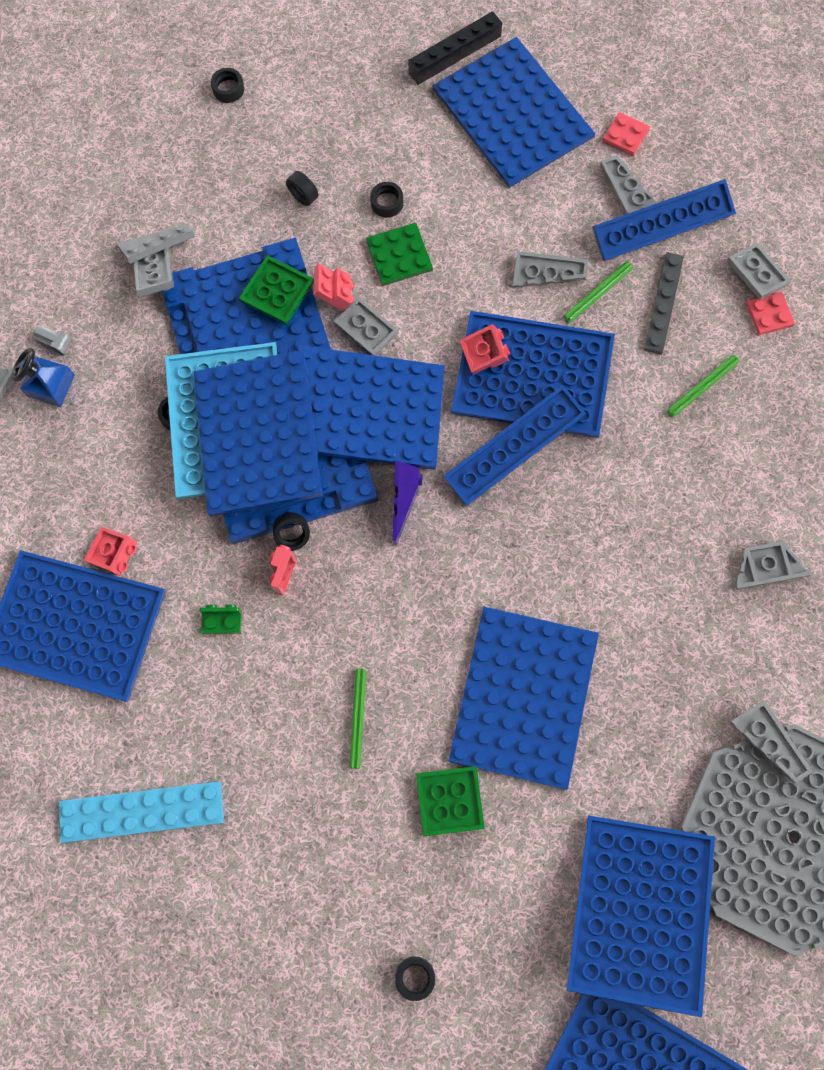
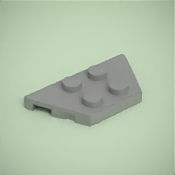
M784 541L747 547L743 549L735 589L739 590L809 577L811 572L800 564V559L790 551Z

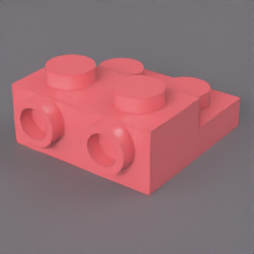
M318 263L314 267V295L341 311L350 306L354 301V297L351 295V290L354 287V283L351 282V276L339 268L331 271L329 268Z
M493 324L460 340L471 373L473 374L488 367L495 368L509 361L508 355H510V351L507 345L502 343L504 335L501 329H497Z
M101 527L84 561L120 576L122 572L127 570V562L130 556L137 550V541L124 534Z
M280 545L270 555L269 562H271L270 565L275 571L271 575L270 583L277 594L284 596L297 560L293 552L290 551L291 548Z

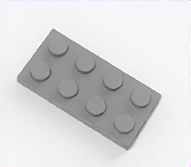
M169 248L134 262L135 285L138 297L149 296L155 292L167 291L174 287Z

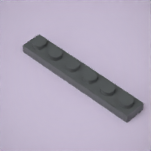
M669 252L665 254L644 351L661 355L663 353L683 264V255Z

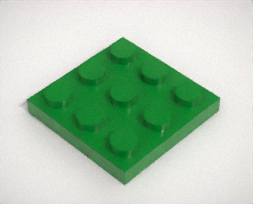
M417 223L366 238L382 286L433 271V266Z
M267 255L239 297V301L287 326L314 284V278Z
M477 766L416 774L423 837L485 829Z

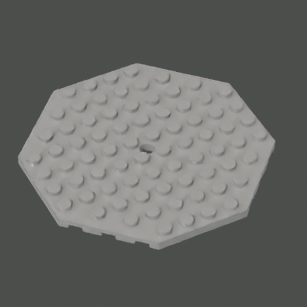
M793 724L784 727V730L813 771L811 774L793 783L748 740L711 753L680 828L681 831L715 836L710 902L713 914L797 956L808 950L824 946V738ZM791 831H795L798 834V841L796 843H791L788 833Z

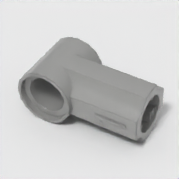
M41 325L34 329L32 337L35 341L48 346L60 355H64L73 340L64 332H55Z

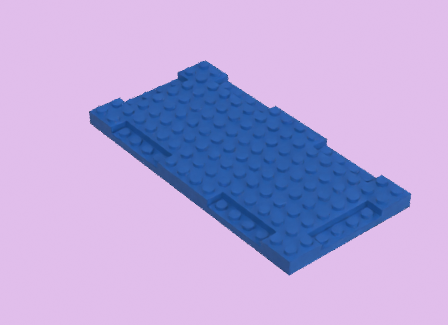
M296 237L263 246V251L197 270L190 267L172 273L174 287L167 291H162L180 354L276 342L278 355L298 351V345L331 349L312 288L287 326L239 301V297L267 255L307 275ZM318 455L323 496L223 514L231 543L234 545L273 533L272 529L275 520L288 512L298 513L307 522L378 501L367 462L364 460ZM296 523L286 524V525L283 526L280 530L287 529V528H290V527H293V526H297L298 524H296Z

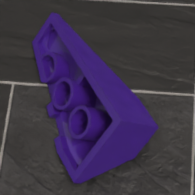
M395 461L394 486L396 495L394 496L393 545L398 544L418 494L419 486H422L423 474H419L418 467L400 461Z

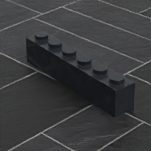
M492 11L408 60L409 75L419 85L501 37V20Z

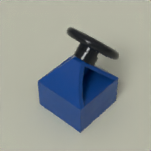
M27 348L21 353L12 370L13 381L19 382L24 378L20 390L27 397L59 407L62 406L75 376L66 365L35 357L33 348Z

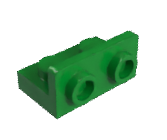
M227 604L225 607L218 608L217 605H206L205 608H200V613L202 614V634H241L242 610L237 605Z

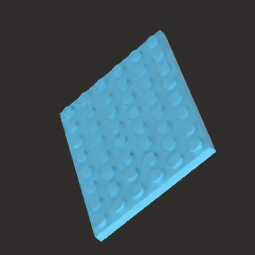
M276 342L165 356L175 496L177 499L206 496L194 371L278 355Z

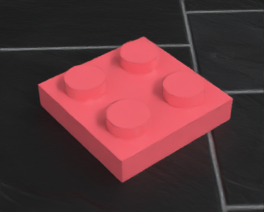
M619 112L604 136L603 142L634 156L647 135L650 126Z
M782 292L771 294L761 300L758 298L749 300L746 303L758 336L793 327L795 324Z

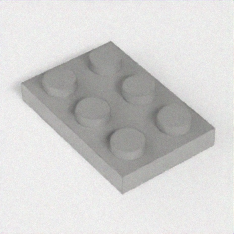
M758 243L729 256L727 259V263L759 300L783 289L791 282Z
M360 297L334 320V325L370 355L376 356L398 334V329Z

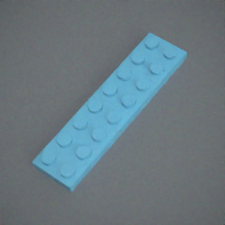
M221 781L59 801L60 843L224 823Z

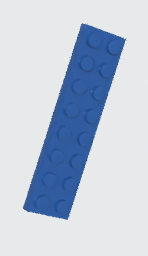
M724 179L594 225L592 228L602 259L606 261L736 214L727 181Z
M562 385L445 474L444 478L463 503L468 506L581 420L587 413Z

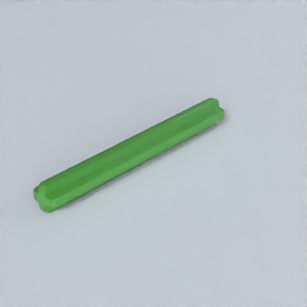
M629 261L622 264L566 312L564 319L568 323L575 320L632 270L633 265Z
M731 355L669 407L667 413L671 417L678 415L735 367L739 362V358Z
M356 669L349 762L351 769H360L366 686L365 669Z

